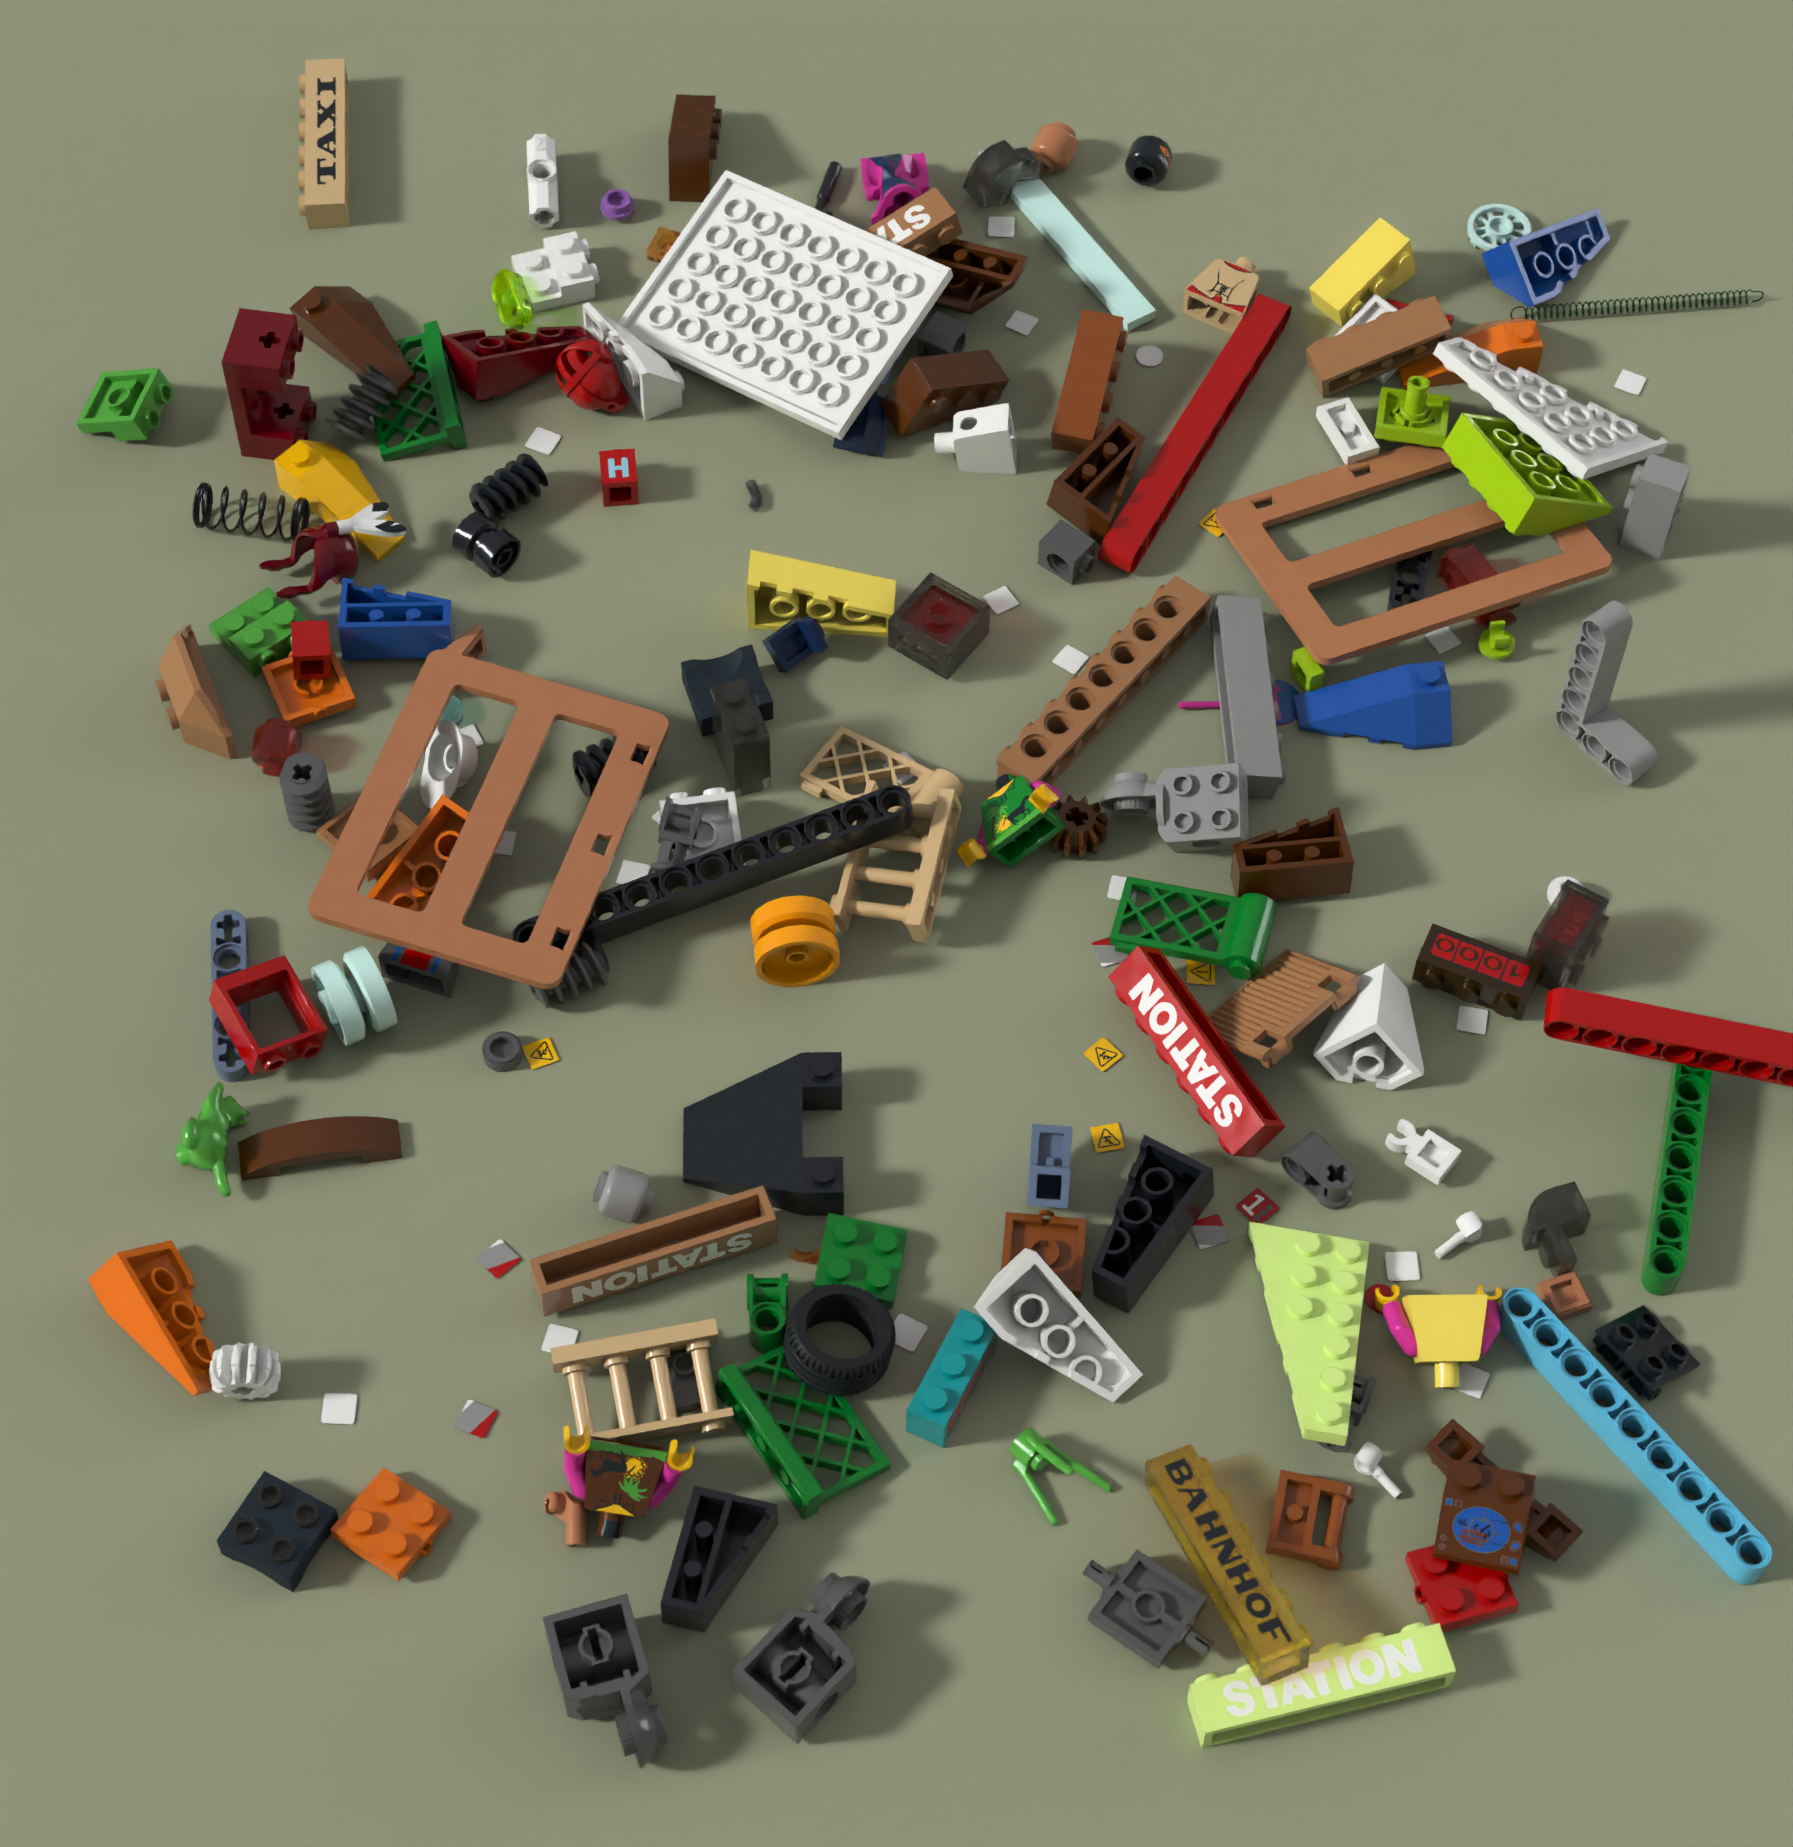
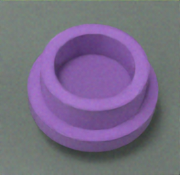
M623 189L608 191L601 201L603 215L611 220L627 219L633 214L635 209L634 200Z

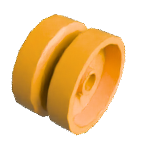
M786 896L765 903L756 909L751 916L750 927L752 944L755 946L756 974L763 981L783 987L807 986L826 979L839 967L840 954L838 939L835 937L834 910L827 902L810 896Z

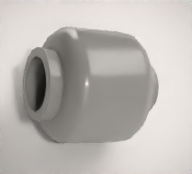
M614 1165L608 1172L602 1170L592 1201L598 1203L597 1206L600 1214L626 1223H633L638 1219L640 1213L648 1215L655 1191L648 1189L649 1178L645 1173L621 1165Z

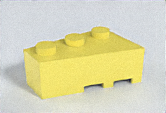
M1380 217L1309 287L1313 305L1343 328L1374 294L1384 298L1416 274L1410 239Z

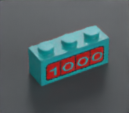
M960 1309L907 1408V1432L944 1448L997 1347L998 1335L982 1317L965 1309Z

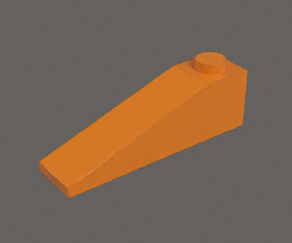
M1515 318L1490 321L1452 336V339L1462 337L1479 348L1496 354L1498 363L1516 372L1520 366L1537 374L1544 346L1535 320ZM1434 354L1415 360L1397 369L1402 389L1407 390L1408 378L1412 376L1427 378L1430 381L1429 387L1466 383L1456 373L1446 369L1443 362Z
M442 794L368 893L367 897L419 912L424 910L469 812Z
M172 1240L117 1252L87 1279L107 1314L193 1396L213 1391L209 1371L215 1347L213 1342L204 1336L200 1322L205 1319V1315L201 1306H195L191 1294V1289L195 1287V1283L190 1270Z

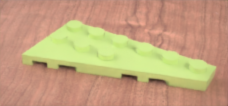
M1249 1222L1247 1233L1250 1243H1253L1256 1254L1255 1263L1258 1272H1261L1265 1287L1264 1296L1277 1344L1281 1346L1285 1374L1289 1376L1293 1391L1292 1400L1302 1437L1307 1440L1345 1446L1348 1435L1370 1242Z

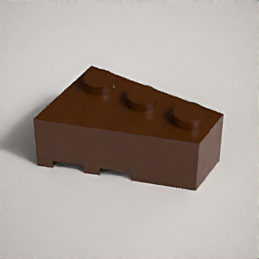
M676 94L668 139L669 201L703 202L710 193L713 160H717L720 129L722 128V109L716 108V96Z
M989 350L910 358L880 404V407L898 435L903 437L951 420L957 412L993 405L1001 398V393L1010 380Z

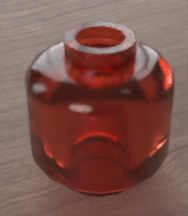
M277 718L266 720L265 724L255 729L251 760L262 768V773L280 777L286 759L294 754L301 753L303 741L301 732L295 729L293 722Z

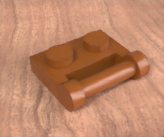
M1281 1470L1265 1553L1314 1563L1326 1570L1341 1569L1343 1553L1340 1551L1347 1506L1353 1502L1354 1488L1343 1482ZM1319 1497L1328 1498L1331 1501L1323 1546L1311 1544Z

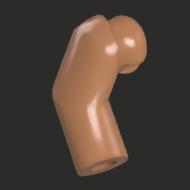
M560 1490L558 1493L549 1492L544 1498L543 1507L547 1514H555L566 1524L565 1546H587V1511L584 1505L570 1492Z

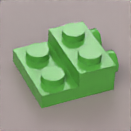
M159 368L102 372L76 425L82 433L112 432L118 441L147 440L152 430H156L160 426V413L164 405L173 400V387Z
M267 587L210 623L209 627L211 634L255 678L262 673L261 666L282 660L292 651L291 622H301L307 619L289 600L283 602Z

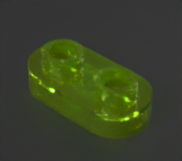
M508 269L500 270L492 282V299L502 324L509 328L521 330L533 318L532 302L522 276Z

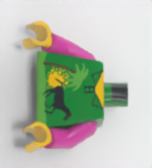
M1012 774L1000 776L995 782L997 792L981 805L982 822L978 839L971 838L957 848L956 853L967 867L971 866L975 860H982L991 854L1006 866L1012 868L1066 828L1063 820L1053 807L1060 802L1062 797L1061 791L1040 780L1031 782L1024 776L1015 777Z

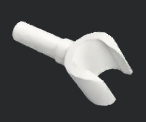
M1475 1211L1466 1212L1456 1220L1460 1232L1454 1234L1452 1238L1434 1251L1439 1259L1465 1241L1468 1243L1474 1242L1480 1238L1482 1222Z
M1366 1442L1354 1458V1467L1362 1474L1372 1475L1394 1499L1397 1498L1402 1491L1387 1476L1384 1470L1378 1466L1383 1457V1452L1373 1443Z

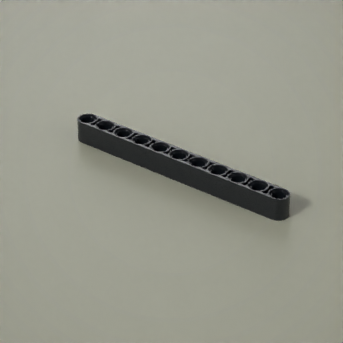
M887 786L600 892L577 945L580 942H585L591 948L593 937H597L601 944L902 833L909 829L914 821L910 794L901 786ZM894 806L903 807L898 812H888ZM856 820H867L863 825H852ZM821 833L831 834L825 839H816L817 835ZM785 846L795 847L790 852H780V850ZM748 860H759L752 866H744V863ZM713 873H723L717 879H707ZM677 886H686L679 893L671 892ZM640 900H650L644 906H635V904ZM604 913H614L606 920H599V917ZM539 915L519 923L513 931V941L520 943L528 941ZM557 932L552 946L563 950L569 935Z

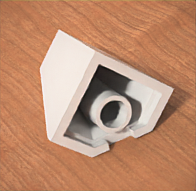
M1383 963L1359 976V981L1356 983L1358 989L1356 995L1337 1012H1334L1313 1050V1056L1336 1081L1352 1083L1353 1078L1376 1082V1088L1393 1090L1424 1075V1066L1408 988Z

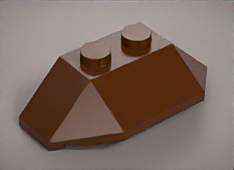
M954 239L951 243L941 246L926 256V258L951 268L953 273L952 279L934 305L970 315L974 314L1015 286L1029 262L1028 256Z

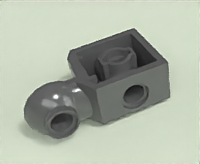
M835 1572L827 1575L816 1586L810 1596L809 1602L814 1605L811 1611L791 1608L731 1670L734 1688L797 1745L857 1682L856 1664L852 1650L839 1638L835 1631L837 1629L840 1631L846 1630L865 1609L868 1602L865 1596L870 1586V1581L866 1578L854 1575L839 1577Z
M628 1594L543 1617L546 1637L568 1717L585 1721L588 1719H603L614 1715L624 1755L635 1754L639 1768L641 1769L646 1766L655 1756L659 1745L666 1744L668 1741L658 1704L648 1706L647 1698L653 1693L650 1672Z

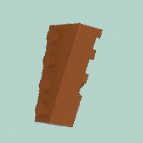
M1082 309L1051 432V448L1081 454L1105 430L1106 424L1102 423L1104 413L1109 414L1113 400L1111 388L1113 382L1117 383L1121 367L1119 360L1121 353L1125 352L1128 340V331H1123V317Z

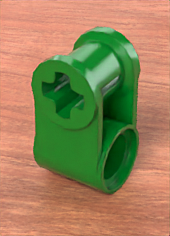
M782 1273L780 1278H755L753 1274H747V1311H749L750 1342L756 1351L765 1354L783 1345L787 1327L788 1273ZM767 1325L775 1327V1329L770 1331H765L760 1328Z

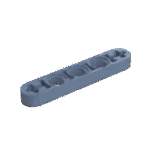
M235 910L221 911L215 915L211 922L212 986L215 979L249 968L248 930L243 915ZM229 925H234L232 930L234 943L227 942L225 931ZM233 955L241 959L240 963L234 968L225 969L220 966L221 960L226 956ZM250 1001L237 1005L236 1008L250 1030ZM212 1007L213 1061L217 1075L227 1082L240 1081L248 1075L249 1070L229 1035L221 1032L223 1025ZM228 1048H235L237 1061L234 1067L227 1066L229 1063Z

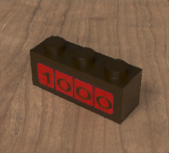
M1432 923L1416 960L1412 980L1420 982L1429 989H1439L1457 996L1466 1003H1476L1492 1009L1501 1016L1522 1020L1536 987L1543 964Z

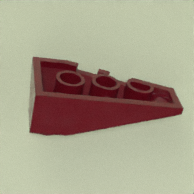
M581 326L539 327L536 330V334L517 331L516 328L505 329V335L485 336V330H470L442 336V344L458 387L476 401H490L495 396L508 394L554 369L558 356L568 345L582 340H598L597 337Z

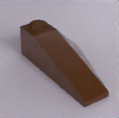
M314 286L290 307L292 315H296L300 331H303L304 336L353 373L362 372L369 374L370 372L364 365V362L390 378L399 393L416 378L373 303L350 286ZM390 393L385 394L390 400L396 396Z

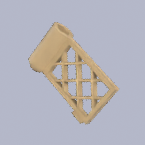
M842 725L799 774L802 790L818 798L824 794L840 803L859 796V794L851 795L845 792L844 786L862 782L867 784L868 779L878 780L891 777L893 785L898 786L896 776L910 773L919 777L914 784L901 787L908 791L913 803L931 805L933 801H937L940 788L955 789L959 799L965 791L960 779L950 771L942 768H937L933 771ZM845 740L857 746L858 752L837 756L836 749ZM881 758L888 762L889 767L867 771L865 761ZM861 762L863 772L845 776L841 775L839 766ZM835 767L837 777L824 780L814 776L819 769ZM914 818L910 828L897 835L923 838L924 835L929 834L931 823L927 819Z

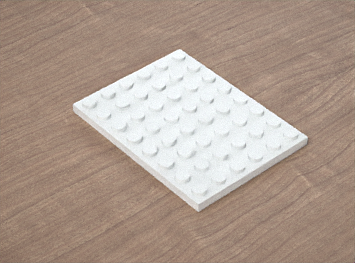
M725 170L617 324L663 358L842 440L952 279L953 273L951 268Z

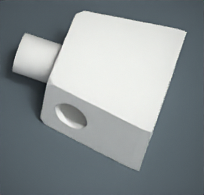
M1009 403L957 412L954 415L953 432L935 433L934 435L936 454L955 453L959 470L962 472L1017 473L1018 446Z

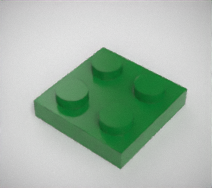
M828 1213L813 1289L825 1286L826 1284L832 1285L833 1283L839 1285V1283L843 1285L849 1284V1286L854 1285L856 1288L860 1287L864 1291L867 1290L869 1294L872 1293L875 1298H878L884 1304V1307L892 1309L907 1230Z

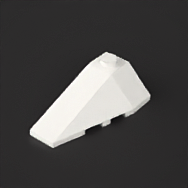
M589 302L582 304L585 330L597 337L598 341L608 345L625 390L643 419L647 421L682 407V391L685 390V384L681 374L678 371H673L666 359Z
M1027 1248L1022 1250L995 1275L973 1307L1001 1339L1111 1402H1115L1143 1375L1035 1251Z

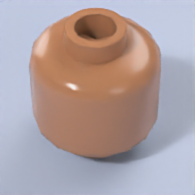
M1054 122L1040 128L1030 147V155L1035 161V166L1038 170L1046 174H1051L1053 171L1063 172L1067 170L1079 146L1075 137V131L1071 127L1061 122Z

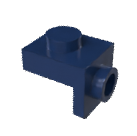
M811 617L794 618L762 641L779 672H787L812 653L824 652L828 649L822 627Z

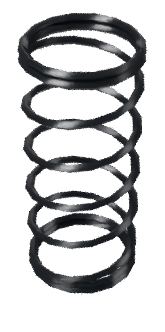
M203 482L198 486L194 496L192 513L193 522L197 528L202 529L206 526L208 529L214 530L222 521L224 529L228 533L234 532L241 524L242 530L247 536L254 534L258 527H260L261 533L266 539L271 538L278 530L281 538L286 542L291 539L295 540L301 519L300 532L308 528L309 502L306 498L300 497L295 502L292 511L291 536L289 538L284 537L281 529V520L285 508V496L282 494L278 500L276 527L270 535H266L262 525V518L266 507V493L264 491L259 498L258 522L252 532H247L243 522L248 499V492L245 488L240 496L239 520L233 529H228L224 515L229 499V488L225 486L221 494V516L216 525L211 527L208 525L213 504L212 487L209 483ZM200 502H201V506H202V516H203L201 522H200V515H199Z

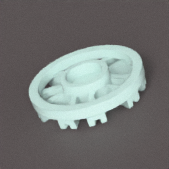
M1488 204L1479 207L1470 215L1467 225V237L1471 239V245L1474 244V248L1480 247L1486 251L1499 246L1496 243H1501L1502 245L1531 233V225L1528 218L1518 209L1505 204ZM1492 212H1503V216H1493ZM1473 223L1481 227H1473ZM1522 225L1524 227V230L1514 229Z

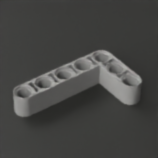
M1613 600L1581 623L1556 709L1555 719L1564 734L1621 784L1630 785L1655 767L1659 762V757L1653 745L1608 706L1633 626L1632 616L1628 609L1619 601Z

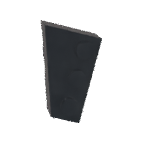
M694 1486L660 1603L662 1623L699 1632L706 1631L778 1526L777 1504Z

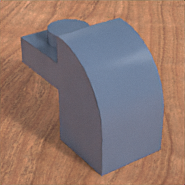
M1032 1124L1027 1206L1068 1209L1072 1126Z

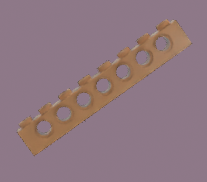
M1176 575L1166 586H1159L1154 592L1150 603L1145 608H1138L1123 631L1117 630L1101 654L1095 653L1091 657L1086 669L1080 676H1073L1068 681L1064 692L1057 700L1051 699L1044 707L1041 716L1034 723L1030 722L1023 728L1019 739L1011 747L1006 746L1000 752L996 760V765H998L997 779L1002 775L1012 774L1015 777L1024 776L1031 782L1040 780L1052 785L1208 620L1211 597Z

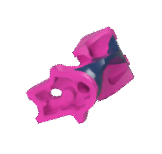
M924 153L890 154L882 157L860 159L863 195L867 201L879 200L877 209L870 216L872 225L929 191L928 169Z

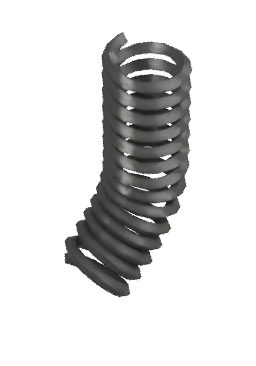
M749 480L746 482L747 489L751 495L749 507L754 509L752 511H757L761 504L762 495L756 481Z

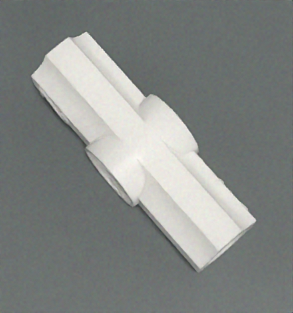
M534 134L533 138L526 141L530 223L538 225L539 228H551L555 222L559 221L555 139L549 138L546 134Z

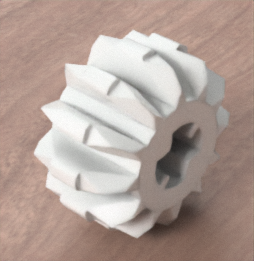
M238 1342L236 1345L226 1344L222 1346L221 1349L213 1352L212 1361H210L209 1374L212 1390L221 1393L225 1398L235 1397L238 1400L242 1398L254 1400L257 1397H268L278 1390V1382L281 1379L279 1353L270 1350L266 1345H254L253 1342L250 1344Z

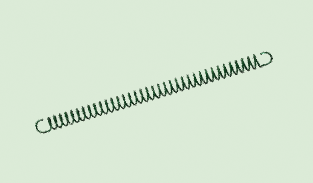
M1744 289L1741 290V292H1739L1738 290H1736L1734 293H1733V291L1730 290V291L1728 292V294H1727L1726 291H1723L1722 294H1721L1719 291H1717L1715 294H1714L1713 292H1710L1709 295H1708V293H1706V292L1704 293V294H1707V296H1708V300H1707L1708 307H1710V305H1711V302H1710V295H1711V293L1714 295V306H1715V307L1717 306V299H1716L1717 293L1720 294V305H1721V306H1723V297H1722L1723 293H1726V295H1727V297H1726V304H1727V306L1729 305V293H1730V292H1732V294H1733V305L1736 304V299H1735V293H1736V292L1739 293V304H1740V305L1742 304V297H1741L1742 291H1744L1745 294H1746V295H1745V303H1746V304H1748V295H1747L1748 291H1751V292H1753V293H1754V292H1760V293H1762V297H1761L1760 299H1758V300H1752V301H1754V302L1761 300V299L1763 298V296H1764V293H1763V292H1761V291H1752L1751 289H1748L1747 292H1746ZM1692 293L1690 296L1688 294H1685L1684 297L1681 294H1679L1678 297L1676 295H1673L1676 297L1677 310L1679 309V296H1682V307L1683 309H1685L1684 299L1686 295L1689 297V308L1691 309V296H1695V307L1697 308V297L1700 294L1702 297L1701 306L1703 308L1704 294L1702 295L1701 293H1698L1697 295H1695L1694 293ZM1667 295L1665 298L1663 296H1660L1659 299L1656 296H1654L1653 298L1648 296L1646 299L1644 297H1641L1640 300L1637 297L1635 298L1639 302V312H1641V299H1644L1645 301V311L1647 312L1648 298H1650L1651 300V311H1654V298L1657 299V309L1658 311L1660 310L1659 300L1661 297L1664 300V310H1666L1667 297H1669L1670 299V309H1673V296L1670 297L1669 295ZM1623 298V299L1621 300V302H1620L1619 299H1616L1615 302H1614L1612 299H1610L1609 302H1607L1606 300H1603L1602 303H1601L1599 300H1598L1596 303H1595L1594 301H1591L1590 303H1588L1587 301H1585L1583 304H1582L1581 302H1578L1577 305H1576L1574 302H1572L1571 305H1569L1568 303H1565L1564 306H1563L1562 303H1560V304L1558 305V307H1557L1556 304H1553L1552 306H1550L1549 304H1547L1545 307L1541 304V305L1539 306V308H1538L1536 305H1534L1533 308L1530 307V309H1531V319L1534 320L1533 310H1534V307H1536V308H1537V311H1538V315H1537V316H1538V320H1540V312H1539V311H1540V307H1541V306H1542L1543 309H1544V319H1546V307H1547V306H1549V308H1550V318L1552 319V318H1553L1552 308H1553L1554 305L1556 306V309H1557V312H1556L1557 318H1559V310H1558V309H1559V306H1560V305H1562V308H1563V318H1565V306H1566V304H1568V306H1569V317H1570V318L1572 317V311H1571V306H1572V304L1575 305V308H1576V310H1575V315H1576V317H1578V309H1577V307H1578V304H1579V303H1580L1581 306H1582V316L1584 317V304H1585V303H1587V305H1588V315L1590 316V315H1591L1590 305H1591L1592 302H1593V304H1594V306H1595V307H1594V314H1595V316L1597 315L1596 305H1597L1598 302H1599L1600 305H1601V315H1603V303H1604V301L1607 303V314H1608V315H1609V313H1610V309H1609V303H1610V301L1613 302V313H1614V314H1616V306H1615L1616 301H1619V304H1620L1619 310H1620V313L1622 314V305H1621V304H1622V301L1625 300V302H1626V313H1628V312H1629L1628 301L1631 300V301H1632V312L1634 313V312H1635V305H1634L1635 299L1632 300L1631 298H1629V299L1626 301V300ZM1523 306L1515 307V308H1513L1512 311L1510 312V317H1511L1512 319H1514V318L1512 317V312H1513V310H1515L1516 308H1524V310H1525V319H1527V309H1528V306H1527L1526 309H1525V307H1523Z

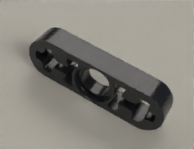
M1432 551L1420 554L1418 560L1411 559L1410 557L1396 563L1387 611L1401 607L1403 594L1410 595L1408 604L1422 600ZM1413 572L1420 579L1416 582H1408L1401 577V574Z

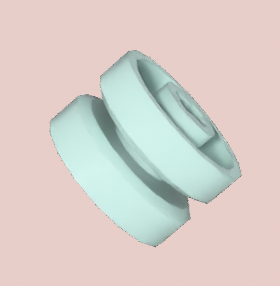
M364 946L344 953L342 964L345 975L339 965L330 959L311 967L312 978L322 1008L337 1036L346 1047L365 1038L366 1026L363 1016L369 1026L377 1032L393 1027L398 1022L385 982L372 956Z

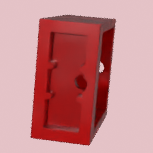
M285 955L214 980L209 1002L251 1075L263 1071L268 1073L274 1072L283 1067L287 1062L298 1058L309 1059L322 1050L328 1028ZM278 991L299 1027L301 1034L260 1049L236 1006Z

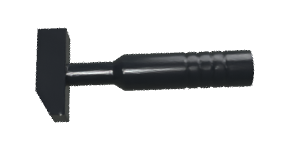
M830 162L817 194L818 201L814 208L830 216H833V213L823 211V208L829 202L841 173L842 165L839 162Z

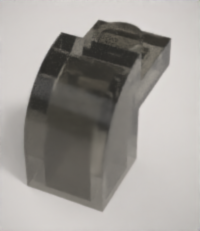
M1002 140L985 149L976 158L970 167L963 188L981 208L1007 204L1015 182L1039 179L1042 177L1045 167L1027 147L1013 149L1006 140Z
M1575 1181L1547 1189L1539 1194L1530 1206L1522 1229L1521 1238L1524 1251L1538 1248L1542 1265L1546 1269L1550 1268L1553 1277L1573 1271L1577 1257L1568 1239L1583 1235L1591 1217Z

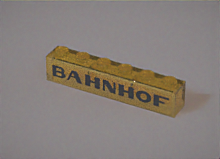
M1192 1444L1146 1461L1145 1486L1261 1687L1308 1668L1310 1648L1313 1647L1309 1630L1303 1623L1298 1624L1294 1618L1292 1605L1287 1593L1283 1589L1278 1590L1272 1581V1572L1268 1561L1263 1555L1258 1556L1253 1549L1252 1538L1244 1522L1238 1523L1234 1517L1230 1498L1224 1489L1218 1490L1215 1485L1213 1472L1205 1457L1199 1458Z

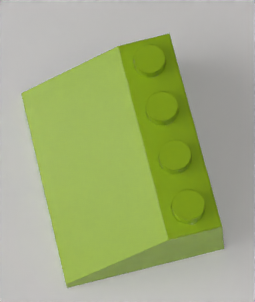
M1461 413L1442 445L1444 451L1451 458V463L1464 473L1469 479V485L1480 492L1487 501V506L1500 516L1505 522V528L1514 535L1543 536L1610 514L1613 509L1587 478L1581 480L1569 473L1564 464L1554 456L1547 454L1538 442L1531 436L1522 433L1510 419Z

